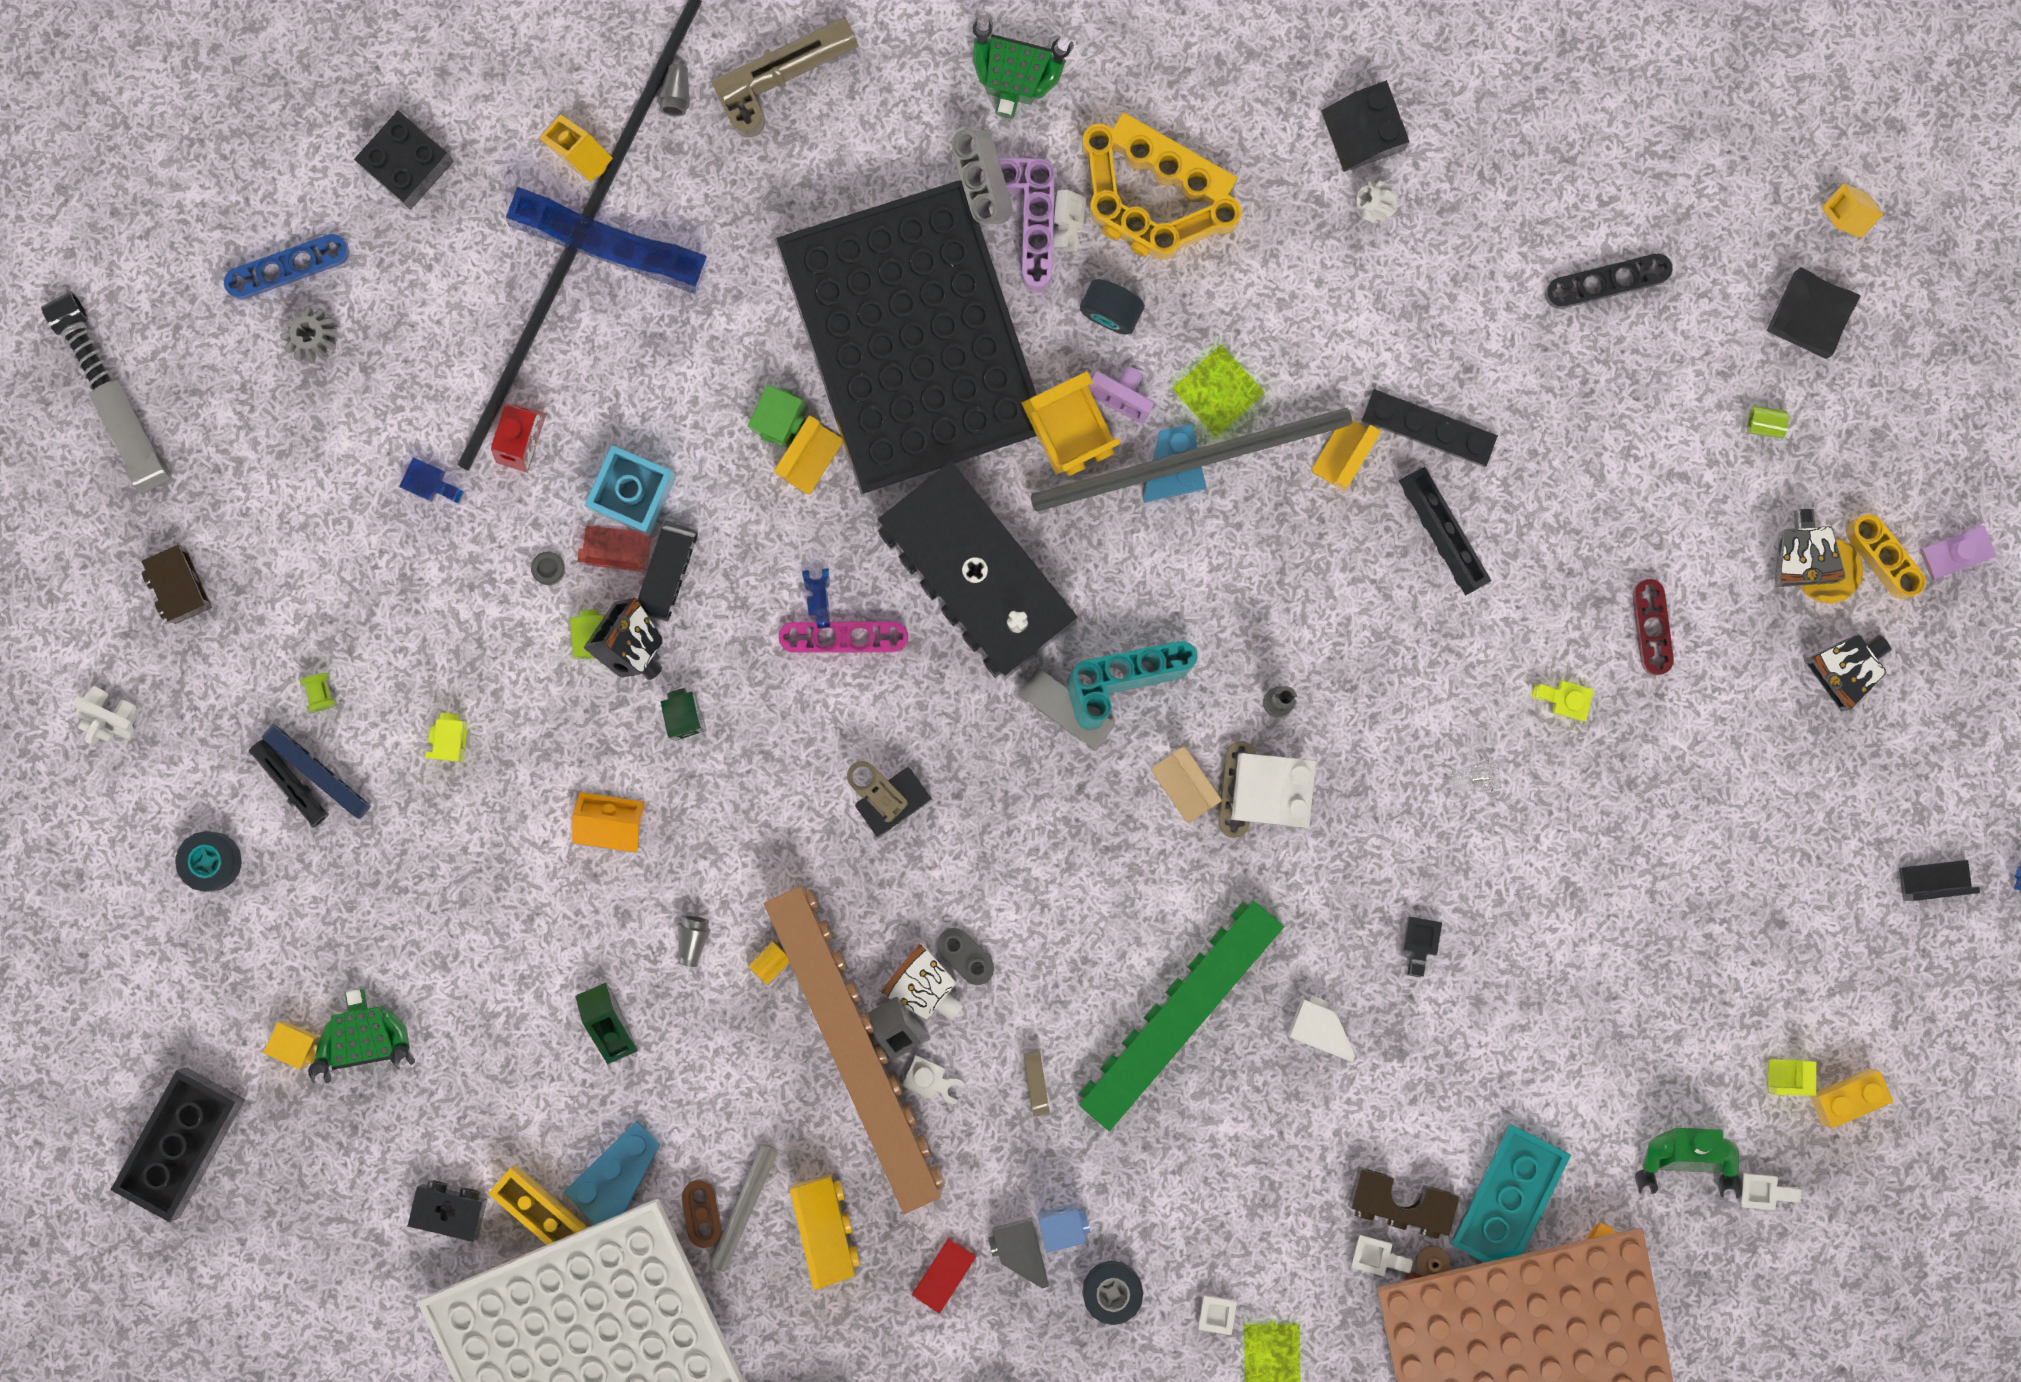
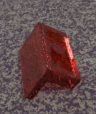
M587 526L583 549L578 551L577 562L587 566L647 573L652 535L648 536L637 531Z

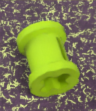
M329 673L315 674L300 679V684L305 687L309 706L306 707L308 713L319 712L337 706L336 700H333L327 682L330 679Z

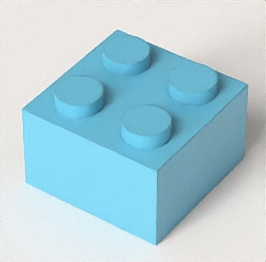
M611 445L584 506L592 512L651 536L677 476L673 471Z

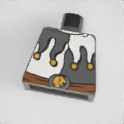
M1814 509L1793 511L1795 528L1783 530L1778 538L1775 587L1836 584L1845 579V572L1832 526L1815 527Z

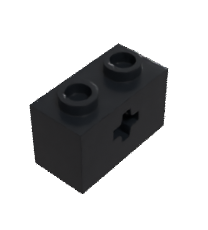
M428 1180L427 1184L417 1186L407 1227L470 1242L478 1239L488 1200L480 1197V1191L462 1187L460 1192L448 1190L447 1183L436 1180ZM451 1202V1208L456 1210V1213L447 1217L446 1210L441 1209V1206Z

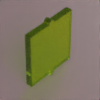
M1269 1321L1268 1324H1244L1245 1382H1301L1300 1324H1275L1274 1321Z

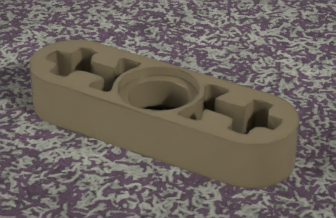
M1244 741L1233 743L1229 746L1225 755L1219 828L1224 835L1230 838L1244 835L1250 825V822L1243 821V827H1237L1235 833L1230 832V826L1225 825V819L1232 817V808H1225L1226 801L1233 804V798L1228 793V786L1233 780H1236V775L1229 776V769L1237 770V760L1232 759L1231 755L1238 752L1239 747H1243L1246 754H1256L1253 746Z

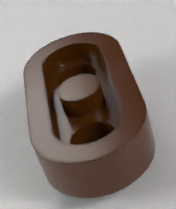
M697 1179L690 1182L684 1188L682 1204L689 1240L697 1247L707 1248L713 1246L719 1240L722 1234V1224L714 1186L706 1180ZM702 1190L705 1192L706 1199L704 1202H697L694 1199L695 1191ZM703 1223L711 1227V1233L707 1236L702 1235L699 1231V1227Z

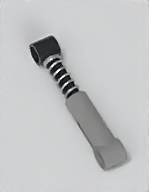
M69 291L41 306L42 313L55 334L62 335V338L68 341L67 347L74 351L73 358L79 361L78 368L84 370L83 377L89 380L88 387L93 389L89 396L125 462L126 473L136 490L142 495L171 480L172 475L166 463L155 450L119 380L111 381L108 375L111 371L105 369L103 365L105 361L100 360L98 356L100 351L95 350L92 345L94 340L89 339L87 335L89 330H86L87 326H85L88 316L78 297L72 291Z

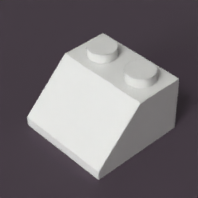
M1238 753L1231 820L1309 828L1316 761Z

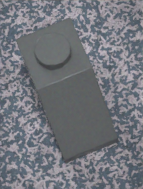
M1032 1217L993 1227L994 1236L988 1237L992 1256H999L1002 1265L1042 1289L1049 1287Z

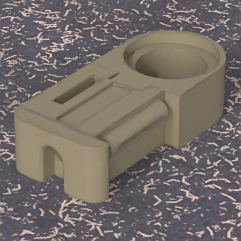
M858 761L848 769L847 780L849 785L863 799L867 796L869 797L867 801L883 817L887 816L884 821L891 822L907 807L908 801L869 762ZM858 767H867L872 772V780L866 786H858L853 781V773Z

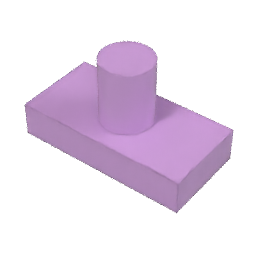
M1132 367L1125 368L1118 382L1096 371L1092 377L1093 383L1088 385L1094 399L1144 425L1155 403L1135 392L1143 375Z
M1985 525L1920 549L1931 580L1996 557Z

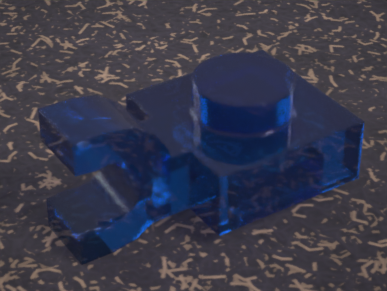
M414 457L399 485L400 488L432 502L435 494H439L459 504L464 493L459 488L442 481L446 473L445 471Z
M829 568L822 569V577L818 580L810 578L809 570L802 571L804 586L809 592L813 593V596H807L809 616H815L817 629L829 628L830 612L827 591L830 585Z

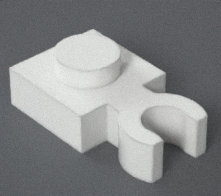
M1057 190V198L1054 205V223L1058 224L1059 227L1054 236V247L1063 248L1065 252H1076L1079 243L1077 230H1083L1086 198L1070 190Z
M916 1055L902 1086L929 1099H933L936 1091L942 1093V1097L946 1102L956 1104L958 1099L949 1095L948 1088L951 1085H958L964 1088L965 1083L958 1078H950L948 1080L943 1078L946 1068Z

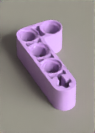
M1003 158L999 160L1002 170H1011L1016 175L1012 182L1006 183L1009 194H1024L1023 284L1032 292H1042L1048 288L1052 279L1054 168L1051 163L1044 159ZM1040 170L1047 173L1049 178L1045 183L1037 184L1032 181L1030 176L1033 172ZM1035 203H1042L1047 207L1048 211L1045 215L1037 217L1031 214L1029 209ZM1037 235L1044 237L1047 241L1046 246L1038 250L1029 245V240ZM1034 259H1041L1040 272L1043 276H1041L1038 282L1034 281L1032 275H1028L1034 272Z

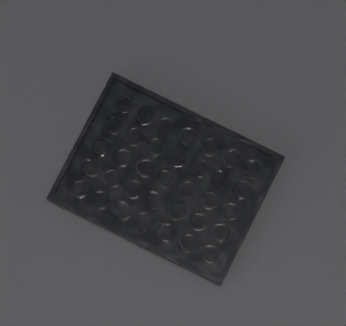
M961 180L775 238L780 258L861 495L940 469L950 460L955 464L1037 436L1021 404L1037 394L980 224L971 214Z

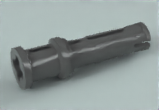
M1276 686L1265 694L1263 707L1270 716L1283 717L1294 708L1297 694L1292 687ZM1280 694H1282V699L1287 701L1286 704L1282 703L1278 698Z

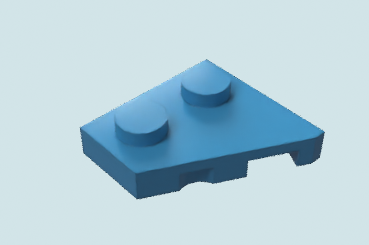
M1189 424L1160 431L1153 460L1197 449L1193 425ZM1202 467L1147 481L1143 496L1144 503L1206 490Z

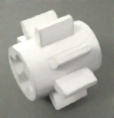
M1381 180L1378 183L1369 181L1368 185L1360 189L1356 202L1358 205L1357 209L1363 211V219L1373 223L1376 219L1385 222L1386 218L1393 215L1397 208V194L1391 192L1392 185Z

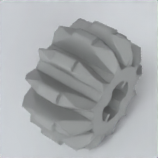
M309 306L304 307L303 316L296 310L292 311L291 314L295 320L293 323L284 320L283 325L289 331L280 334L282 340L289 341L285 345L284 350L288 353L294 352V359L299 362L306 357L308 363L314 364L316 353L321 359H327L328 357L324 349L326 347L330 350L336 349V345L329 341V339L339 336L336 330L331 329L335 321L331 317L325 318V312L322 309H318L313 314ZM312 329L316 332L315 337L310 336L312 340L308 342L303 338V334H308L307 330Z

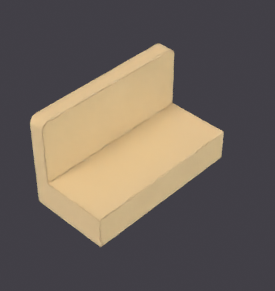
M1185 746L1151 769V772L1187 823H1190L1222 801Z

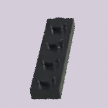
M1375 389L1371 393L1361 420L1364 423L1482 467L1487 466L1498 437L1496 434Z
M1426 467L1400 479L1399 483L1404 490L1406 498L1413 505L1420 517L1421 524L1430 534L1437 546L1439 555L1445 560L1454 576L1456 584L1462 589L1465 596L1491 582L1492 580Z

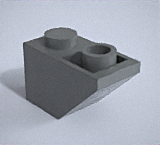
M898 997L891 999L868 1013L876 1040L892 1059L901 1057L930 1040L928 1033Z

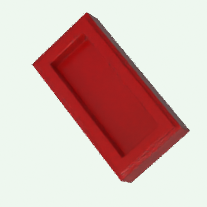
M948 1237L911 1296L940 1314L976 1259V1255Z

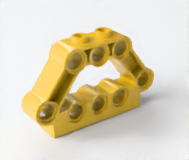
M1124 112L1114 128L1099 123L1093 124L1085 130L1082 139V151L1088 159L1093 195L1090 203V216L1093 222L1102 227L1101 233L1113 241H1118L1119 238L1131 244L1130 250L1141 257L1146 258L1149 254L1156 259L1167 260L1172 258L1181 248L1217 233L1221 235L1229 234L1238 227L1242 208L1239 202L1230 196L1238 179L1235 175ZM1095 137H1101L1106 140L1108 145L1102 150H1096L1091 147L1089 142ZM1136 145H1141L1148 150L1149 154L1144 158H1136L1130 150ZM1113 150L1122 154L1125 157L1126 163L1131 168H1146L1153 172V176L1159 184L1165 186L1174 184L1181 188L1184 197L1189 201H1204L1211 206L1171 223L1156 224L1150 220L1148 212L1143 208H1128L1121 203V199L1117 195ZM1168 161L1172 162L1176 166L1177 171L1172 175H1166L1161 172L1160 164ZM1192 178H1199L1204 181L1205 188L1201 191H1194L1189 188L1188 181ZM1108 201L1115 206L1116 210L1110 215H1104L1099 212L1097 206L1102 202ZM1219 209H1227L1232 213L1233 219L1229 222H1221L1217 219L1216 212ZM1131 218H1138L1143 222L1144 228L1134 232L1128 229L1126 222ZM1160 234H1166L1171 237L1173 244L1168 248H1161L1156 244L1155 238Z

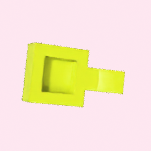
M1559 681L1558 689L1543 684L1534 685L1531 698L1553 703L1552 714L1586 722L1594 689L1566 681Z

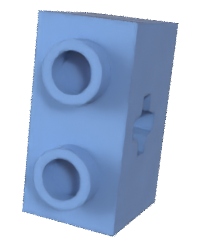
M1077 1203L1038 1212V1220L1046 1253L1086 1243L1085 1234L1091 1233L1086 1210L1079 1211Z

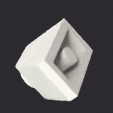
M1311 995L1309 1001L1301 999L1287 1036L1353 1062L1355 1058L1354 1052L1337 1013L1328 1009L1330 1002Z

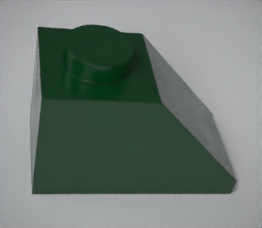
M681 688L667 693L668 699L660 701L669 739L677 741L707 731L696 694L693 691L687 693L686 688Z
M606 982L575 996L582 1024L607 1065L638 1051L618 1002Z

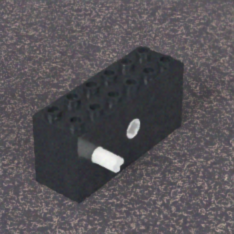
M951 460L877 519L881 527L877 530L879 536L890 549L896 546L902 553L898 556L900 562L911 575L917 572L923 579L919 582L921 588L932 601L938 597L944 605L940 608L942 614L953 627L959 623L965 631L961 634L963 640L974 653L980 649L986 657L983 660V664L994 678L1001 675L1006 680L1077 623L1078 616ZM973 567L977 571L982 568V578L977 579L975 576L969 578V569Z

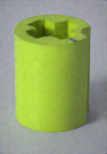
M1752 406L1748 417L1747 433L1783 439L1788 428V411Z

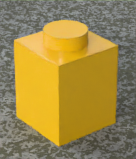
M286 1021L277 1022L263 1053L301 1070L307 1068L308 1064L314 1063L320 1037Z

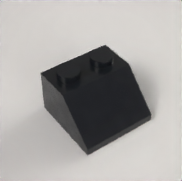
M1387 80L1355 91L1321 110L1343 172L1405 151L1410 143Z

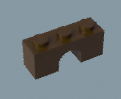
M1358 1166L1348 1206L1355 1210L1354 1216L1374 1221L1376 1215L1388 1219L1387 1225L1403 1230L1407 1229V1225L1420 1228L1419 1234L1439 1239L1440 1234L1450 1235L1460 1196L1452 1192L1423 1185L1420 1197L1414 1204L1405 1207L1399 1206L1392 1199L1391 1190L1394 1178L1391 1175Z

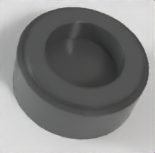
M543 552L533 559L531 573L539 583L547 586L555 585L564 577L565 564L557 554Z

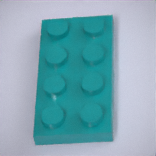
M1509 1123L1449 1244L1485 1263L1523 1254L1571 1154Z

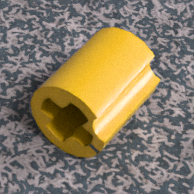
M773 940L748 966L765 984L769 985L790 962L785 951Z

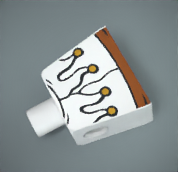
M922 942L918 944L880 991L883 996L890 1000L898 997L908 1010L926 1020L936 1009L952 1021L963 1008V1005L949 994L957 983L956 980Z

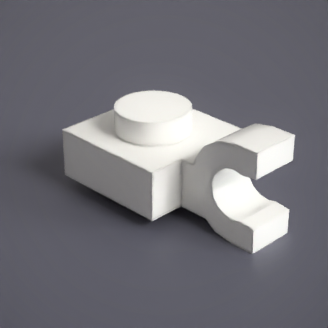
M1742 1172L1739 1206L1776 1211V1200L1801 1203L1802 1189L1791 1186H1777L1778 1176Z
M1359 1234L1351 1268L1380 1276H1385L1387 1267L1410 1273L1413 1259L1408 1256L1390 1253L1392 1242Z

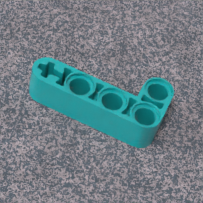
M1177 641L1079 662L1067 680V689L1078 724L1087 730L1098 729L1110 715L1112 709L1110 693L1184 678L1196 664L1198 656L1195 647L1186 641ZM1141 662L1151 663L1155 672L1146 671L1142 667ZM1109 668L1119 669L1123 674V678H1115L1111 675ZM1078 675H1087L1092 684H1082L1078 679ZM1086 706H1095L1099 709L1100 716L1090 715Z

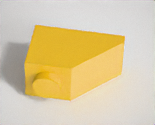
M561 114L539 137L547 147L589 182L603 174L607 165L613 159L589 133Z

